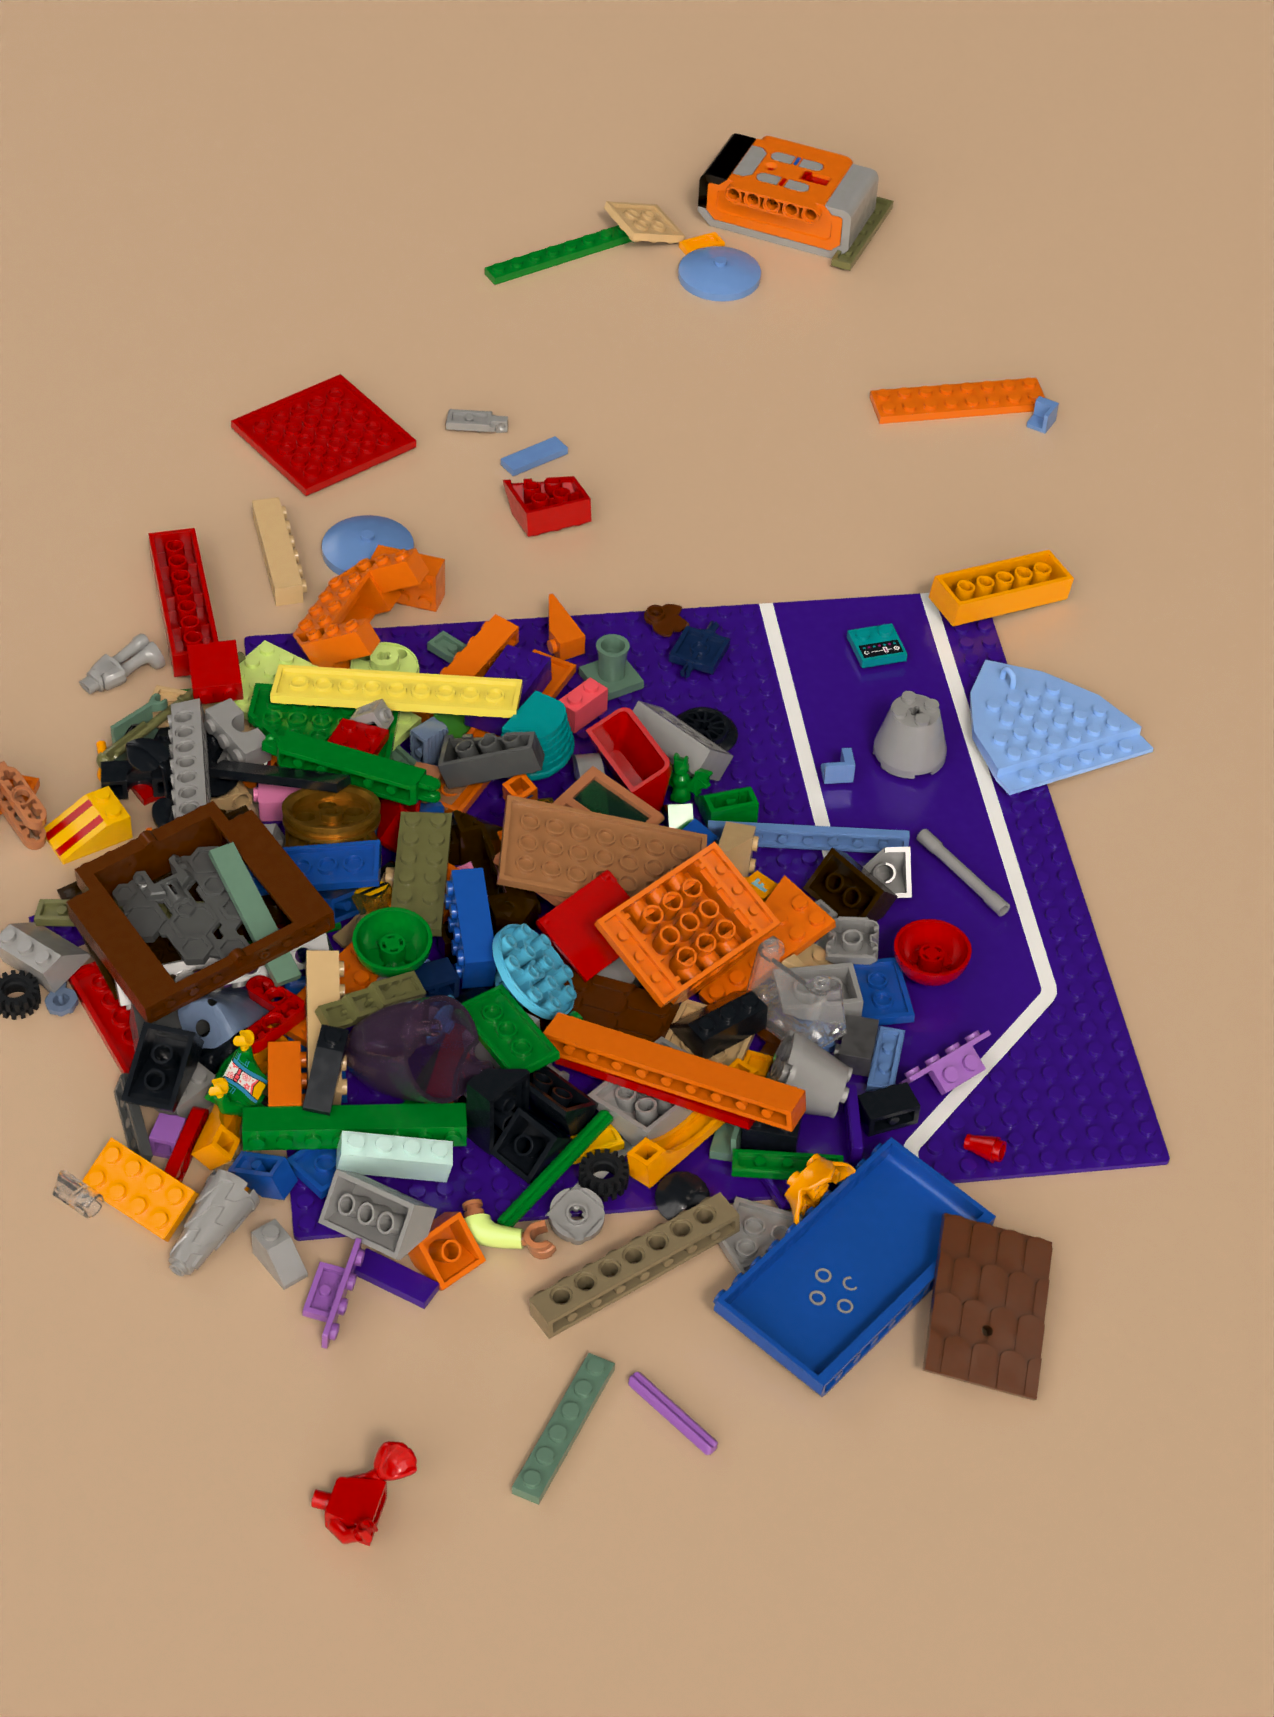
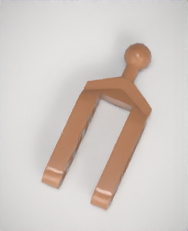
M5 761L0 762V811L28 849H41L46 843L44 826L47 820V811L21 773L16 768L7 766ZM9 779H13L14 787H12ZM21 795L27 796L29 799L25 802ZM18 815L22 821L16 820L15 816ZM29 829H31V832L35 837L39 836L38 840H36L34 837L30 838Z

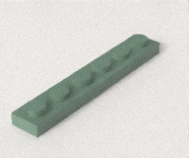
M588 1353L514 1482L512 1494L535 1504H540L615 1370V1363Z

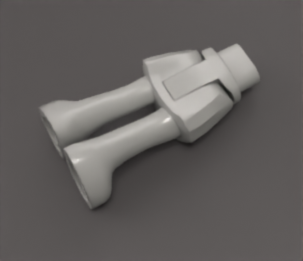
M140 633L115 656L103 655L87 672V677L79 681V683L89 694L95 691L102 692L104 688L111 690L125 683L126 677L144 664L149 663L156 670L164 667L165 659L157 645L152 641L149 642L148 637Z

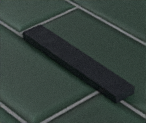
M222 760L209 768L210 777L335 793L351 784L350 775L237 761Z

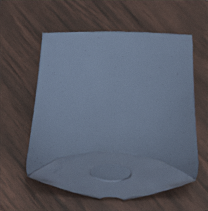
M230 986L223 988L219 992H211L178 1009V1017L182 1030L196 1032L198 1021L206 1020L210 1025V1032L206 1037H201L204 1041L202 1049H212L227 1042L239 1031L250 1027L270 1011L251 1000L247 990ZM208 999H213L217 1003L211 1006L208 1003Z

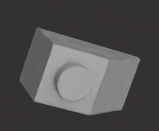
M276 1219L251 1232L253 1254L283 1290L308 1277L307 1270L292 1238Z

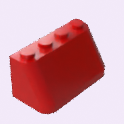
M627 707L619 708L585 731L597 753L600 754L602 761L619 784L660 812L672 773V764L635 713ZM642 814L646 820L649 819L647 816Z

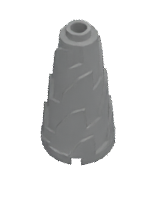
M218 1169L217 1172L214 1170L210 1174L204 1188L195 1201L194 1209L184 1224V1230L170 1251L169 1262L171 1265L169 1268L178 1276L191 1275L195 1269L198 1270L214 1250H217L231 1232H235L248 1215L256 1209L260 1199L254 1189L250 1194L244 1190L248 1185L246 1181L222 1169Z

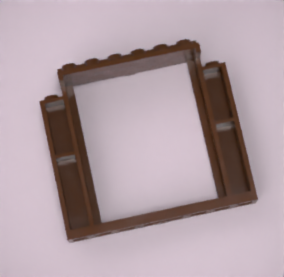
M214 801L199 806L197 809L177 817L159 828L143 831L138 838L130 840L128 843L74 869L77 885L83 893L66 901L70 920L145 1022L148 1023L161 1019L335 928L334 911L254 811L251 809L228 820ZM234 842L243 862L292 923L242 949L236 948L232 950L229 956L175 983L115 903L112 892L118 884H128L133 880L134 874L138 871H145L151 880L170 872L171 868L168 859L173 854L179 855V857L191 856L198 847H220Z

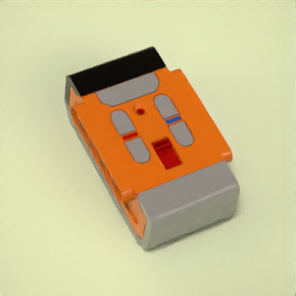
M735 133L729 137L700 177L698 212L712 227L832 259L837 250L842 251V255L850 249L874 212L879 177L875 170L853 164L849 157L772 136L756 139Z

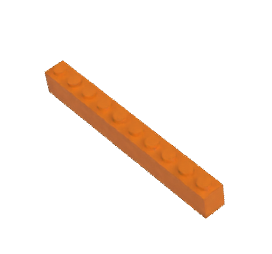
M560 1012L556 1014L543 1032L560 1052V1058L790 1132L794 1130L806 1111V1090Z

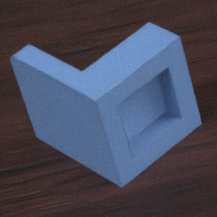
M1039 396L1035 401L1034 413L1028 420L1026 427L1046 434L1056 421L1059 403Z
M842 748L840 762L821 764L824 784L853 782L855 761L852 748Z

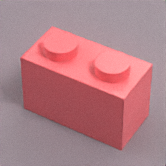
M591 677L559 699L565 705L571 731L574 734L607 711L608 688Z

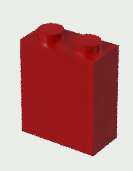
M236 639L187 645L194 699L200 698L201 704L223 702L229 698L233 701L244 699Z

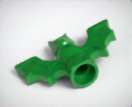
M675 753L674 772L672 771L668 785L673 787L671 801L682 804L690 801L691 792L697 797L701 794L702 788L707 789L711 786L709 779L713 772L700 768L695 771L694 777L691 779L688 773L690 767L688 763L689 757L685 756L683 758L678 753Z

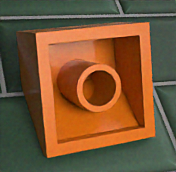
M444 1212L435 1218L428 1236L408 1253L414 1266L424 1276L439 1283L440 1291H443L486 1261L461 1212Z

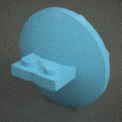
M524 923L521 925L509 924L499 930L492 944L493 957L498 970L495 973V987L502 984L522 1008L525 1007L541 1018L553 1020L558 1012L567 1015L573 1008L574 999L577 998L571 979L573 972L568 965L564 964L559 954L551 946L550 939L545 934H538ZM569 981L570 985L564 986V983Z

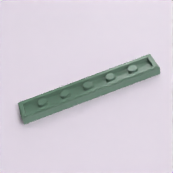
M234 842L209 850L208 855L252 942L254 943L277 931L278 928ZM290 952L265 964L275 987L301 978L302 974Z

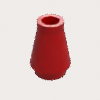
M967 1134L963 1147L965 1150L971 1151L985 1160L994 1163L995 1161L1001 1162L1003 1160L1007 1143L998 1136Z

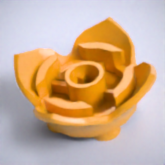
M816 1153L808 1160L807 1167L801 1173L796 1171L789 1177L787 1184L790 1187L784 1196L791 1206L793 1223L796 1225L799 1223V1213L804 1216L810 1207L816 1208L820 1204L821 1198L829 1191L828 1183L833 1182L837 1184V1182L846 1179L856 1172L850 1164L830 1161Z

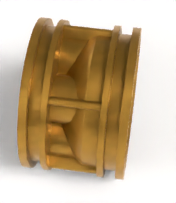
M351 784L338 793L303 788L291 793L282 804V822L285 828L286 842L284 847L379 840L375 834V830L381 822L379 798L370 790Z

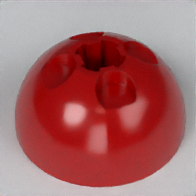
M936 919L913 921L902 927L894 940L895 959L901 971L912 981L925 986H941L957 979L968 966L972 954L971 943L963 931L948 922Z

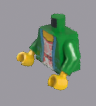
M241 1030L239 1032L240 1036H235L233 1044L240 1047L223 1061L204 1096L206 1100L216 1104L222 1114L242 1117L243 1107H268V1097L262 1093L268 1083V1078L260 1070L254 1059L251 1047L254 1043V1033L251 1030Z

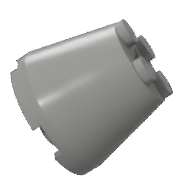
M905 691L902 693V696L895 699L875 737L873 754L881 763V768L892 775L908 779H914L915 775L927 773L933 775L944 765L947 753L939 702L924 695L915 694L913 691Z
M791 1030L788 1031L775 1053L777 1057L774 1060L771 1072L767 1073L766 1078L806 1090V1111L804 1114L834 1118L838 1111L839 1102L844 1103L848 1097L849 1088L845 1086L851 1078L853 1068L844 1064L805 1035Z

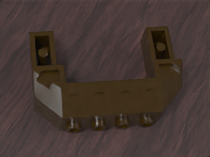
M459 810L452 811L453 820L449 863L453 866H461L471 861L474 868H483L494 937L499 930L509 924L521 925L524 923L532 930H535L538 915L542 912L536 893L497 884L499 866L493 863L501 848V841L497 832L501 831L503 827ZM446 923L442 927V937L438 936V948L442 958L448 957L451 964L457 963L456 956H452L451 940H454L453 932L449 933L448 923Z

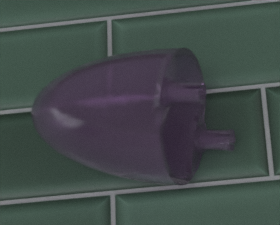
M445 995L425 996L396 1002L367 1015L349 1032L345 1054L347 1056V1069L368 1088L393 1098L420 1103L444 1104L453 1102L467 1091V1083L471 1077L480 1074L486 1068H493V1064L489 1060L478 1061V1058L475 1056V1047L479 1043L475 1023L468 1010L459 1001Z

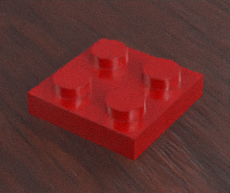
M342 718L328 739V742L378 756L389 738V730Z

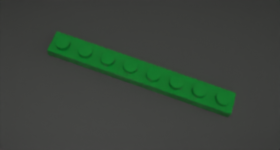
M618 225L520 257H514L501 263H495L485 267V275L494 285L623 245L632 242V240L629 239V236Z

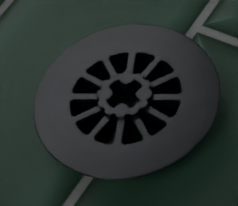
M696 707L676 716L726 751H729L737 741L738 730L736 725L729 717L718 710L708 707Z

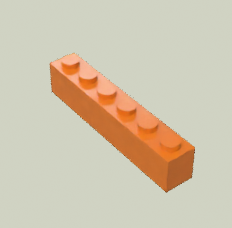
M495 614L489 621L484 622L477 635L469 639L467 646L462 651L456 653L453 661L448 667H444L440 674L484 677L507 645L514 647L519 642V626ZM412 712L422 717L421 723L434 716L430 713Z

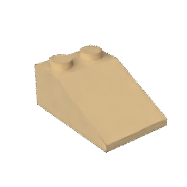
M726 821L718 846L744 878L749 877L750 873L753 874L756 867V859L752 858L753 851H757L759 836H755L756 826Z

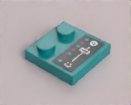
M892 623L848 630L847 639L862 668L907 661V652Z

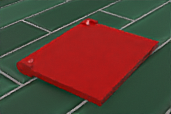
M605 870L546 915L536 921V925L543 934H546L586 983L620 958L594 924L598 919L630 899V897L619 885L613 874L609 870Z

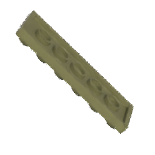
M401 812L391 907L405 908L419 914L430 926L432 936L442 937L445 905L444 894H446L453 820L452 813Z

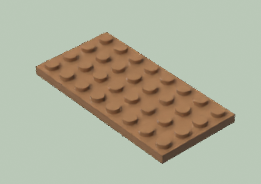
M507 795L497 884L569 898L602 872L609 870L631 898L706 848L707 835Z

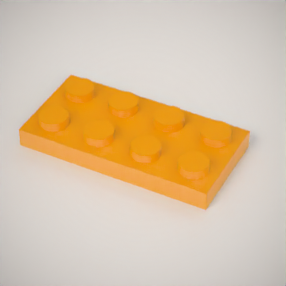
M112 1137L80 1183L81 1186L167 1242L199 1196L197 1192Z

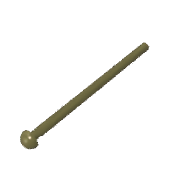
M240 651L238 652L239 664L246 659L245 655ZM192 688L185 694L178 696L174 703L193 700ZM171 705L147 723L141 722L104 752H100L96 759L97 765L101 768V762L114 761L126 752L125 744L127 742L144 738L168 719L167 715L171 714Z

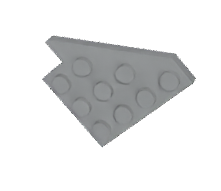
M736 1196L732 1206L740 1215V1231L718 1244L737 1274L741 1272L745 1274L757 1256L763 1257L767 1253L769 1246L776 1239L781 1240L785 1236L786 1231L793 1224V1213ZM799 1214V1222H801L803 1215Z

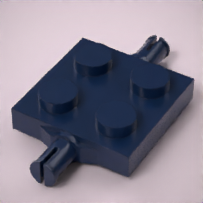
M711 621L707 629H696L686 626L669 654V662L684 666L680 671L682 677L688 678L693 669L714 674L730 646V638L715 633L719 628V624L716 621L715 623Z

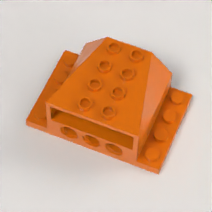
M713 842L598 919L594 925L659 1007L662 1008L669 1002L674 1005L686 1001L722 976L750 952L758 940L776 929L781 922L717 843Z

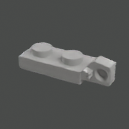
M450 409L448 411L446 429L504 433L508 430V416H496L492 414V411Z

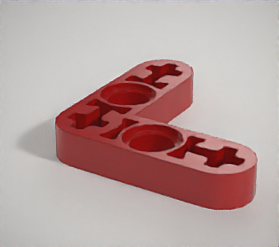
M254 976L247 981L246 988L249 998L270 1011L246 1029L254 1033V1043L251 1047L253 1054H256L266 1049L268 1042H275L306 1018V1006L303 999L282 986L275 987L273 981L266 976ZM283 997L279 1001L271 1002L273 998ZM273 1023H280L277 1027L268 1028Z

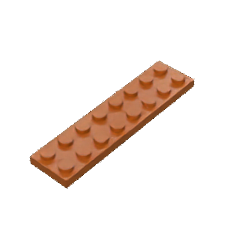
M1029 377L1024 379L965 382L961 384L902 387L870 391V400L879 424L1034 412L1036 399L1039 396L1045 398L1037 378Z

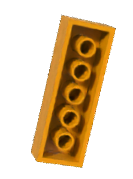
M1045 550L937 575L934 577L929 598L952 626H957L1066 600L1074 577L1050 550Z

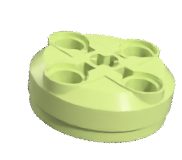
M380 642L370 656L352 659L349 668L420 673L415 654L407 647L391 642Z

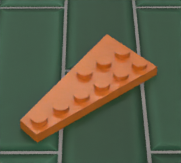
M784 875L764 902L781 922L780 925L758 940L751 951L727 972L701 989L699 999L704 1004L709 1005L734 991L753 989L772 975L783 960L793 954L799 955L836 927L835 920Z

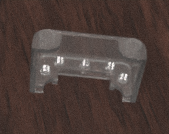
M772 936L763 941L758 947L746 991L752 990L768 1006L766 1029L781 1041L787 1032L791 1030L805 1035L823 1048L847 1033L841 984L825 975L816 976L808 982L803 980L780 963V957L785 953L784 944L778 938Z

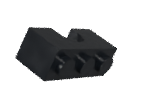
M171 757L168 761L162 763L166 769L169 791L173 790L170 777L173 774L170 766ZM128 760L101 762V787L109 786L118 800L129 799V790L138 784H146L152 787L154 797H165L163 779L159 767L154 772L143 773L134 769Z

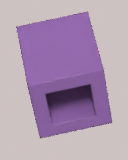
M159 1113L149 1136L153 1156L170 1158L186 1123V1118L173 1114Z

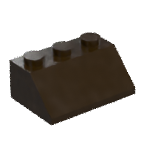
M833 847L803 887L817 901L821 899L838 914L837 918L839 916L868 917L870 920L878 921L884 917L898 897L847 853Z

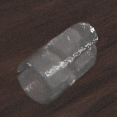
M62 1170L59 1172L58 1181H56L52 1195L85 1218L95 1216L102 1208V1204L96 1199L104 1202L103 1195L68 1171Z

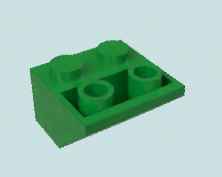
M741 787L699 795L697 797L694 796V801L707 828L708 820L757 823L759 802L752 787Z

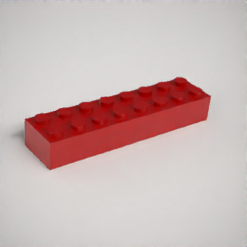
M195 528L148 533L150 556L174 677L188 676L191 674L187 645L219 641Z

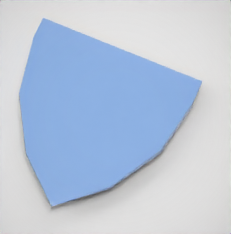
M985 660L970 692L972 739L995 780L1009 795L1153 752L1154 749L1140 735L1141 726L1104 698L1043 671Z

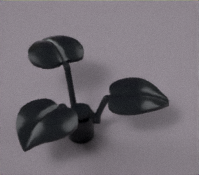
M138 738L125 744L127 759L134 769L143 773L154 772L158 767L161 770L164 796L166 798L158 799L152 807V817L156 827L159 828L174 820L172 811L174 803L171 791H169L166 769L162 764L169 760L170 753L163 743L155 739ZM209 762V768L217 763ZM210 777L211 797H220L229 793L237 786L238 781Z

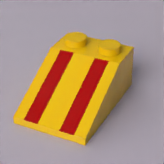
M109 786L85 794L44 827L46 840L63 865L133 838L131 817Z

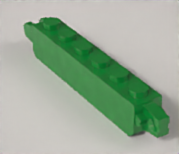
M287 730L283 736L268 734L262 741V751L277 756L279 767L350 775L351 785L363 787L373 792L377 797L408 806L417 804L419 800L436 803L441 799V794L438 790L441 787L439 778L426 775V769L290 730Z

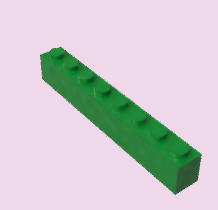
M466 1103L332 1105L330 1116L304 1111L303 1106L243 1107V1151L337 1149L342 1131L453 1141V1147L467 1146Z

